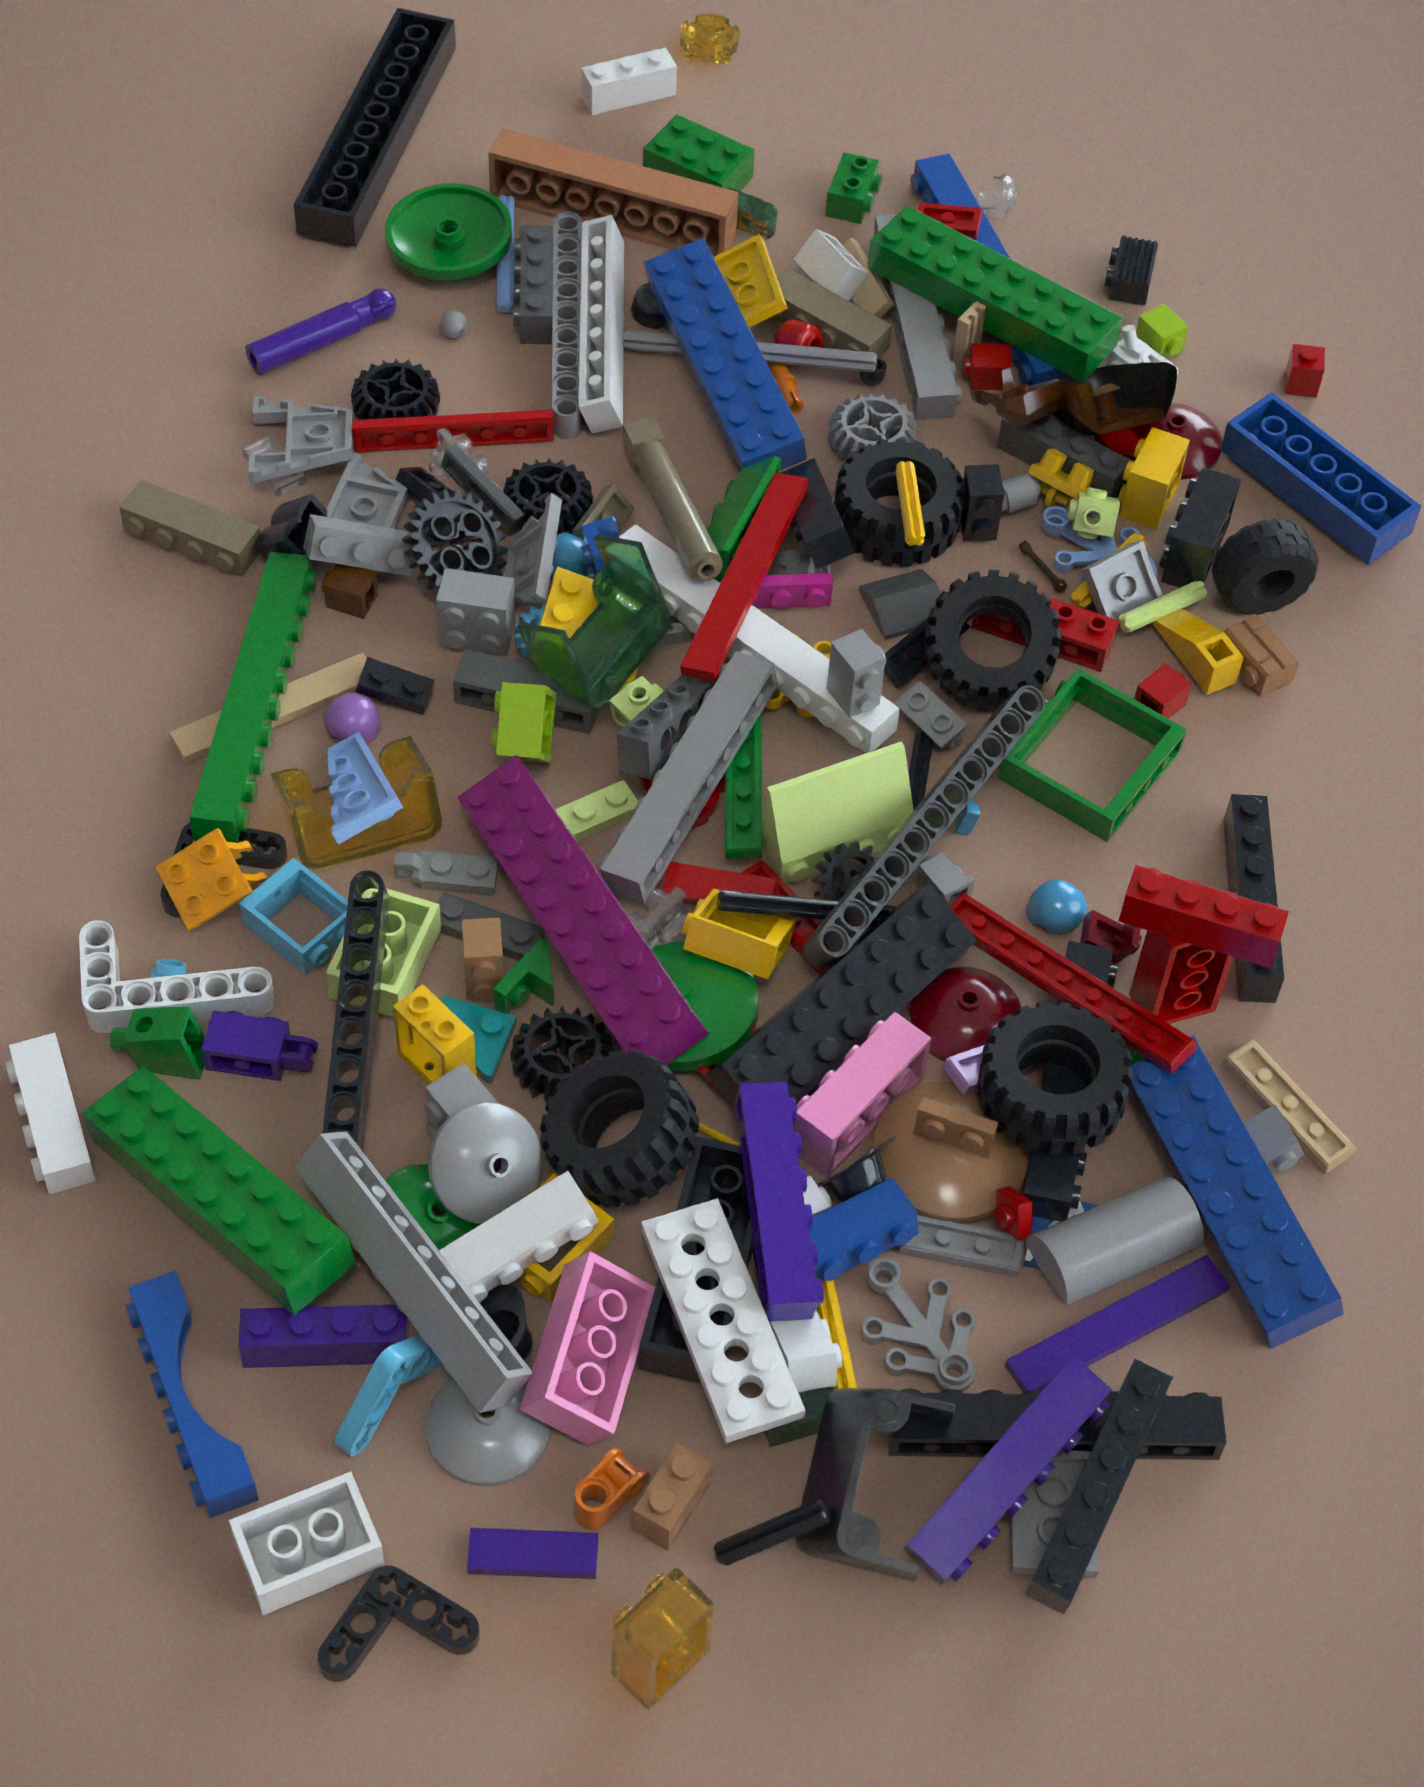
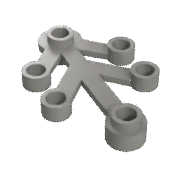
M888 1258L875 1260L870 1265L867 1281L870 1288L876 1293L885 1294L909 1327L886 1323L881 1318L875 1316L868 1317L862 1324V1339L871 1345L888 1340L926 1348L933 1358L908 1355L904 1349L892 1348L887 1352L884 1361L885 1370L892 1376H901L909 1371L935 1377L938 1385L945 1390L955 1389L963 1391L972 1384L975 1376V1367L968 1356H966L969 1335L973 1332L976 1323L973 1312L961 1308L952 1314L950 1328L954 1335L949 1351L939 1336L945 1304L949 1302L952 1293L950 1282L944 1278H935L930 1281L927 1289L929 1306L925 1319L899 1285L901 1270L898 1264ZM881 1276L887 1277L890 1283H881L877 1281V1278ZM942 1288L946 1294L942 1296L936 1295L933 1289ZM960 1318L966 1319L970 1325L962 1327L957 1324L956 1320ZM871 1326L877 1327L880 1333L872 1335L867 1331V1328ZM892 1358H900L904 1364L902 1366H894L890 1360ZM951 1369L957 1370L961 1376L951 1377L947 1374V1371Z

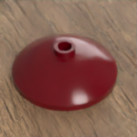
M1171 403L1165 419L1130 428L1139 440L1140 438L1146 439L1152 427L1190 440L1180 480L1198 477L1202 467L1212 469L1218 462L1222 452V436L1216 424L1201 411L1184 404Z
M952 967L945 969L911 1000L909 1020L911 1024L931 1037L929 1053L945 1062L950 1056L986 1045L987 1036L991 1029L998 1026V1021L1008 1014L1014 1017L1015 1010L1022 1006L1013 989L998 976L973 967ZM964 1001H971L974 1004H966Z

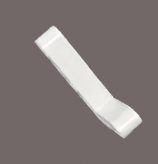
M95 920L88 922L80 930L82 1003L88 1026L95 1032L111 1033L114 1027L128 1028L132 1012L136 1009L190 1007L197 1022L201 1023L210 1022L213 1011H236L246 1016L256 1017L267 1014L275 1006L271 974L261 967L120 981L119 953L111 925L105 921ZM256 990H262V991L257 992V993H251V992L256 991ZM222 994V996L213 997L215 995Z

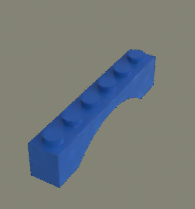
M176 1270L128 1287L132 1303L125 1305L132 1328L141 1326L144 1337L137 1339L145 1363L153 1360L157 1372L150 1374L157 1397L166 1396L170 1408L164 1409L163 1413L171 1434L179 1431L182 1444L177 1445L176 1450L183 1470L189 1468L193 1470L196 1480L189 1482V1486L196 1506L205 1504L209 1517L213 1518L258 1501L255 1482L241 1446L224 1438L206 1424L192 1407L182 1387L181 1361L185 1341L193 1322Z

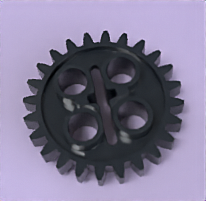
M443 489L437 494L435 492L431 493L425 499L416 503V508L408 513V517L411 520L404 524L403 528L410 532V534L403 537L402 541L410 544L411 548L405 551L404 555L414 557L415 561L410 564L409 568L420 569L421 572L417 580L421 581L427 578L429 580L427 588L429 591L435 587L440 588L445 568L503 576L499 569L506 566L507 562L500 556L507 553L508 549L500 546V541L504 540L506 535L497 534L496 529L500 527L501 522H491L490 518L493 515V510L484 513L482 511V500L473 504L471 493L461 498L459 489L454 490L450 494L447 489ZM469 540H479V541H480V543H475V542L469 543V544H467V545L464 546V547H462V545H460V544H463V543L468 542ZM447 543H449V544L451 545V546H448V547H446V548H444V549H442V550L433 551V550L431 549V547H432V548H435V547L440 548V547L446 545Z

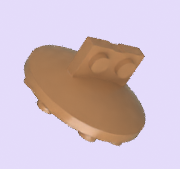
M953 1081L925 1083L911 1088L895 1098L879 1118L874 1132L872 1150L896 1136L897 1138L880 1152L887 1180L893 1177L917 1210V1215L943 1221L968 1223L994 1214L997 1189L1011 1186L1019 1192L1026 1177L1030 1153L1026 1150L1027 1145L1019 1142L1016 1146L1005 1139L1006 1132H997L999 1122L991 1120V1116L987 1117L983 1114L980 1106L981 1098L977 1095V1092L963 1096Z

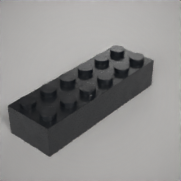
M698 1137L676 1211L718 1198L748 1270L754 1245L741 1148L738 1145ZM689 1241L682 1246L683 1251L689 1255H698L704 1251L703 1245L696 1241ZM658 1276L639 1346L638 1369L701 1383L661 1279ZM702 1276L696 1281L698 1287L703 1290H712L719 1284L712 1276ZM716 1311L710 1316L711 1321L720 1326L728 1325L733 1320L732 1316L726 1311Z

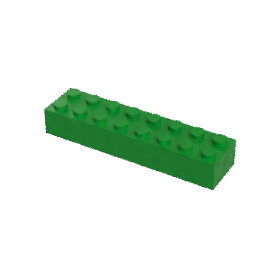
M908 205L870 241L868 269L958 317L976 301L985 305L983 330L1081 382H1084L1118 344L1123 317Z
M144 1065L82 1112L94 1143L292 1315L301 1311L356 1264L348 1235Z

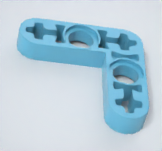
M419 1335L387 1347L373 1364L334 1440V1444L350 1457L357 1456L368 1445L399 1386L433 1372L442 1363L430 1346Z

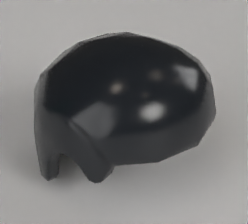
M643 284L635 293L630 311L633 318L641 325L659 329L666 319L649 284Z

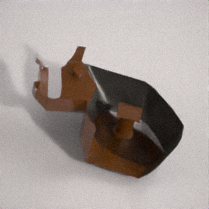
M1168 362L1110 365L1096 368L1084 382L1068 375L1032 386L1021 384L1017 387L1014 386L1011 369L1008 368L1002 371V399L998 394L985 391H973L970 389V393L974 402L984 406L988 404L993 405L998 415L1014 425H1025L1052 414L1068 427L1083 435L1105 434L1165 419L1175 394L1177 368Z

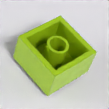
M502 682L501 691H496L494 702L495 712L499 713L498 727H493L491 746L492 749H496L497 756L510 760L517 755L522 762L551 764L557 695L555 691L546 685Z

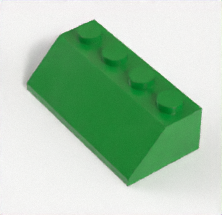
M773 456L742 468L736 480L729 482L723 503L718 502L716 504L711 524L709 526L705 525L723 562L720 573L714 578L719 583L722 582L775 472L780 473V457Z

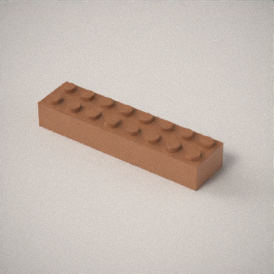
M506 129L500 131L488 152L490 193L497 198L501 195H511L517 208L553 218L560 212L571 211L577 213L581 217L582 222L612 215L623 237L670 250L704 238L713 257L732 248L736 240L739 192Z

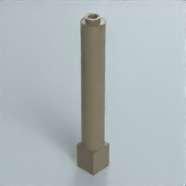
M655 417L622 423L624 452L634 472H640L690 576L697 581H709L715 578L722 569V559L666 451L665 437Z

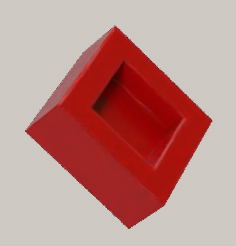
M1011 1186L997 1189L996 1207L994 1209L997 1226L1018 1241L1027 1239L1032 1234V1201Z

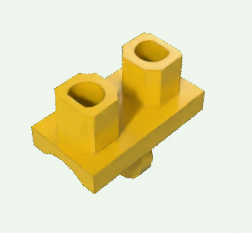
M1048 449L1039 463L1031 465L1028 474L1045 482L1040 485V492L1046 495L1044 506L1049 508L1056 506L1059 502L1067 507L1072 498L1077 500L1078 491L1087 492V488H1092L1089 485L1094 469L1081 463H1075L1070 475L1061 471L1067 456L1056 449Z

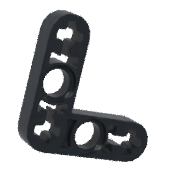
M190 822L182 829L173 855L193 843ZM247 828L246 832H240L239 840L248 841L250 845L254 843L256 846H253V852H241L242 857L235 859L237 865L276 869L286 862L287 846L285 839L280 834ZM270 847H275V848H276V850H272V851H271V854H265V853H264V852H268L269 849H270ZM163 883L160 896L164 911L170 916L181 917Z
M383 1566L371 1574L321 1644L318 1651L319 1668L328 1680L342 1682L349 1679L360 1667L393 1618L456 1655L467 1654L477 1646L480 1640L479 1623L471 1612L403 1570L394 1566ZM392 1580L396 1581L397 1592L406 1597L403 1608H400L402 1605L401 1597L389 1591L385 1596L381 1595L379 1585L381 1582L388 1585ZM421 1600L431 1601L437 1608L435 1614L427 1620L417 1619L412 1614L413 1606ZM445 1612H448L447 1623L459 1629L463 1624L468 1625V1638L460 1636L457 1640L453 1639L452 1629L441 1623ZM361 1613L370 1614L376 1620L374 1628L367 1633L355 1632L351 1627L352 1620ZM345 1634L351 1641L345 1652L347 1664L337 1663L333 1668L331 1667L329 1655L332 1653L338 1656L346 1646L345 1637H342Z

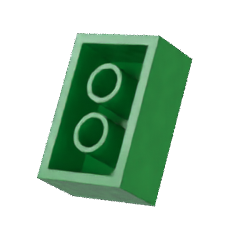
M676 114L643 148V167L740 192L753 178L755 149Z

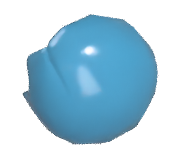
M569 533L557 534L556 539L558 543L554 550L552 563L554 569L550 577L551 581L557 567L587 576L585 568L588 567L585 564L581 551V546H584L585 542L580 537Z
M1054 879L1044 882L1032 893L1026 910L1031 924L1044 926L1049 934H1055L1056 932L1070 933L1082 924L1087 912V902L1083 893L1074 885L1064 880Z

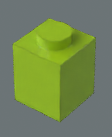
M1162 304L1139 315L1136 336L1161 356L1167 358L1175 356L1183 350L1189 326L1168 306Z

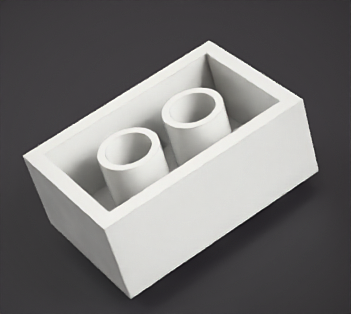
M351 1471L229 1520L234 1543L262 1615L385 1566L381 1542Z

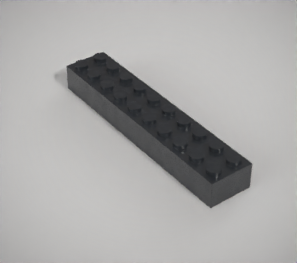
M402 8L396 9L293 205L297 234L354 247L357 246L456 49L455 20Z

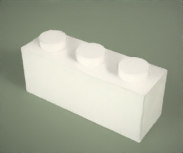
M662 48L582 67L581 97L591 115H596L676 95L677 66L668 50Z

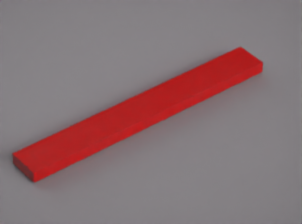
M775 472L680 665L681 675L711 681L716 680L808 489V478Z
M963 892L949 905L977 939L973 944L974 946L1060 1002L1071 1003V1008L1081 1010V1007L1093 1011L1092 1016L1096 1019L1104 1018L1112 1025L1111 1032L1117 1031L1120 1033L1126 1045L1169 1073L1173 1074L1197 1050V1043L1194 1039Z

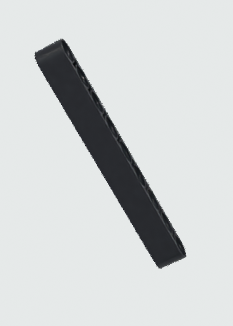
M370 870L357 873L352 878L349 886L322 1134L348 1132L362 1152L364 1149L389 910V894L384 881L378 873ZM368 889H378L376 895L371 898L361 897L363 892ZM365 924L374 925V929L368 934L362 935L357 933L358 929ZM361 960L371 962L368 968L363 971L353 970L355 964ZM360 996L367 998L362 1006L358 1008L349 1007L350 1002L354 998ZM351 1034H363L359 1043L355 1045L345 1044L346 1039ZM356 1070L359 1072L358 1077L354 1081L348 1083L341 1081L342 1076L347 1071ZM349 1107L355 1109L354 1115L350 1119L344 1121L337 1119V1115L342 1109Z

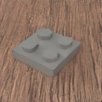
M1134 541L1082 569L1098 614L1106 615L1109 618L1118 620L1120 615L1163 596L1143 541Z

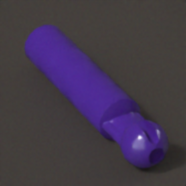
M375 289L368 295L353 302L342 303L246 345L245 351L248 361L256 374L262 375L358 333L361 328L372 323L389 319L394 315L397 308L396 299L386 289Z

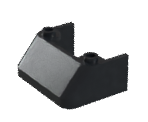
M839 1388L833 1391L825 1402L801 1506L817 1499L825 1501L829 1506L831 1520L825 1525L796 1536L795 1539L798 1547L805 1554L916 1582L920 1565L877 1555L881 1540L878 1525L871 1518L852 1513L851 1511L870 1429L884 1433L896 1432L906 1424L909 1414L951 1424L955 1404L894 1389Z

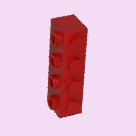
M1049 597L1051 599L1050 608L1051 610H1057L1060 619L1058 628L1061 629V643L1058 658L1102 672L1114 645L1119 621ZM986 614L972 619L971 628L1023 646L1026 644L1025 636L1021 629L1006 617Z
M1135 865L1118 922L1271 968L1289 911L1277 908L1270 903H1261L1238 896L1230 891H1221L1201 885L1194 880H1185L1165 874L1154 868Z

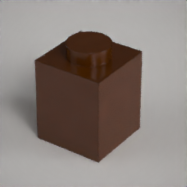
M335 564L332 571L325 574L321 584V590L325 595L326 608L364 619L378 596L376 572L360 567Z

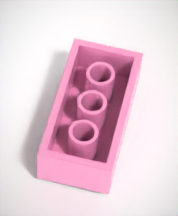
M896 1012L885 1022L882 1020L878 1021L870 1030L868 1039L861 1046L855 1045L849 1050L843 1064L837 1071L830 1070L827 1072L819 1084V1089L811 1097L808 1095L804 1096L796 1105L797 1115L793 1127L794 1132H800L802 1140V1153L798 1157L825 1178H828L876 1129L879 1118L886 1107L899 1095L916 1087L924 1079L931 1037Z
M591 1251L565 1264L533 1364V1374L528 1380L519 1410L586 1445H591L613 1435L639 1351L655 1287Z

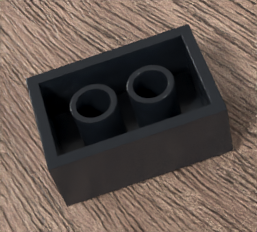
M1202 467L1197 480L1190 479L1185 493V498H1188V501L1180 502L1175 516V521H1178V524L1170 525L1164 544L1169 545L1170 548L1165 547L1159 563V567L1164 568L1161 582L1178 588L1194 581H1202L1205 584L1214 558L1228 529L1241 479Z

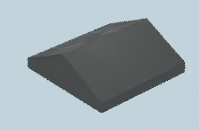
M923 569L859 586V592L884 640L909 634L928 618L931 608H935L936 599L941 594L937 582Z

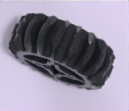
M397 358L393 363H387L382 360L380 366L370 364L369 371L361 370L359 378L354 379L351 393L353 412L358 420L437 416L439 403L441 402L439 385L437 380L431 375V371L424 370L421 364L412 366L410 360H407L405 363H399Z
M550 457L547 462L542 463L535 459L533 465L523 462L521 470L513 469L511 477L506 478L503 493L524 513V516L518 522L519 531H521L531 516L539 520L545 512V499L551 493L562 499L557 534L563 532L573 534L572 530L593 503L592 486L590 481L586 480L584 471H577L575 464L566 467L563 459L558 463H553Z
M562 1005L559 1013L553 1014L546 1008L543 1018L533 1013L530 1018V1024H521L519 1034H515L512 1041L513 1048L510 1051V1060L513 1062V1074L515 1077H519V1084L522 1089L530 1088V1094L533 1099L544 1094V1101L547 1103L550 1096L554 1097L556 1095V1086L562 1079L566 1081L573 1075L571 1071L578 1065H585L586 1060L597 1055L607 1057L609 1052L615 1050L612 1047V1037L610 1034H606V1027L603 1022L595 1023L592 1013L581 1017V1011L578 1007L572 1014L566 1013V1009ZM549 1041L548 1044H546V1045H544V1046H540V1045H542L543 1043Z

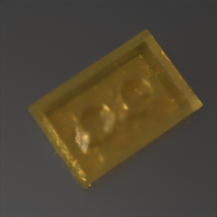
M677 1566L666 1576L663 1573L657 1575L644 1591L646 1595L635 1606L632 1603L624 1606L612 1622L614 1626L612 1627L611 1674L647 1710L661 1699L710 1651L715 1603Z

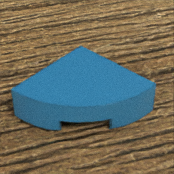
M970 800L956 817V833L968 835L971 833L980 817V807L973 800Z

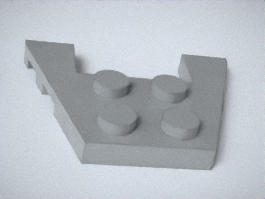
M254 396V424L287 423L285 452L250 454L248 470L250 483L266 481L353 459L352 420L354 418L352 409L313 403L310 409L296 407L292 400L281 399L280 404L268 403L266 397Z

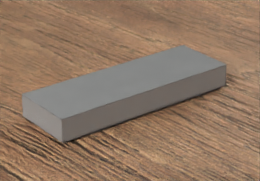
M917 1215L919 1234L914 1236L909 1242L901 1245L899 1254L1018 1277L1024 1240L1018 1241L1006 1232Z

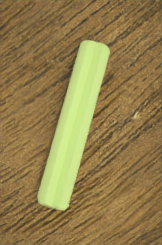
M1194 581L1120 615L1118 618L1120 629L1125 633L1132 632L1204 599L1207 596L1205 584L1202 581Z

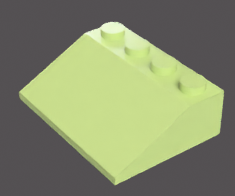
M902 741L767 787L762 841L763 856L769 867L785 884L802 881L809 875L820 872L815 868L816 863L820 861L826 862L823 854L829 850L835 852V846L841 843H845L848 848L849 844L856 841L859 842L860 851L869 845L873 847L872 854L880 851L913 812V803L905 746Z

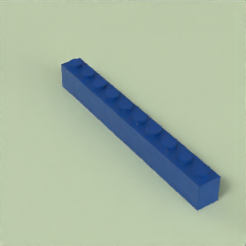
M950 153L915 161L914 174L911 175L910 181L914 193H918L922 203L981 208ZM982 210V220L977 240L975 241L1010 258ZM996 337L997 340H1001L1003 344H1009L1003 341L1002 339ZM1010 344L1011 362L1015 364L1022 384L1032 386L1068 376V374Z

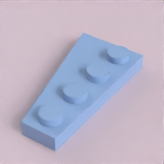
M359 731L327 749L328 771L332 779V785L329 786L330 796L333 799V806L330 809L334 825L331 828L332 835L339 845L377 822L391 818L403 806Z

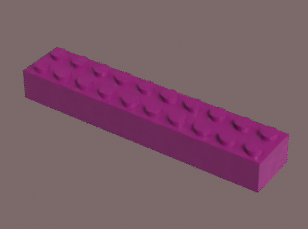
M517 755L457 797L626 1055L628 1051L644 1052L645 1055H652L658 1058L666 1066L709 1035V1032L540 785Z

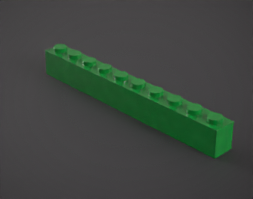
M269 552L189 816L192 837L195 841L218 828L221 830L226 842L238 843L240 832H246L249 822V811L247 808L249 803L255 802L257 795V782L255 780L257 775L262 776L265 767L264 749L271 747L273 738L272 721H278L281 703L278 697L279 694H286L288 687L287 669L294 666L296 656L294 645L295 642H301L303 634L302 617H308L310 610L309 593L310 591L315 592L317 586V571H312L311 559L308 556Z

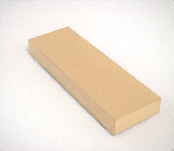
M849 238L843 246L869 273L852 296V300L858 307L881 319L894 305V302L877 274L868 269V259L858 242Z

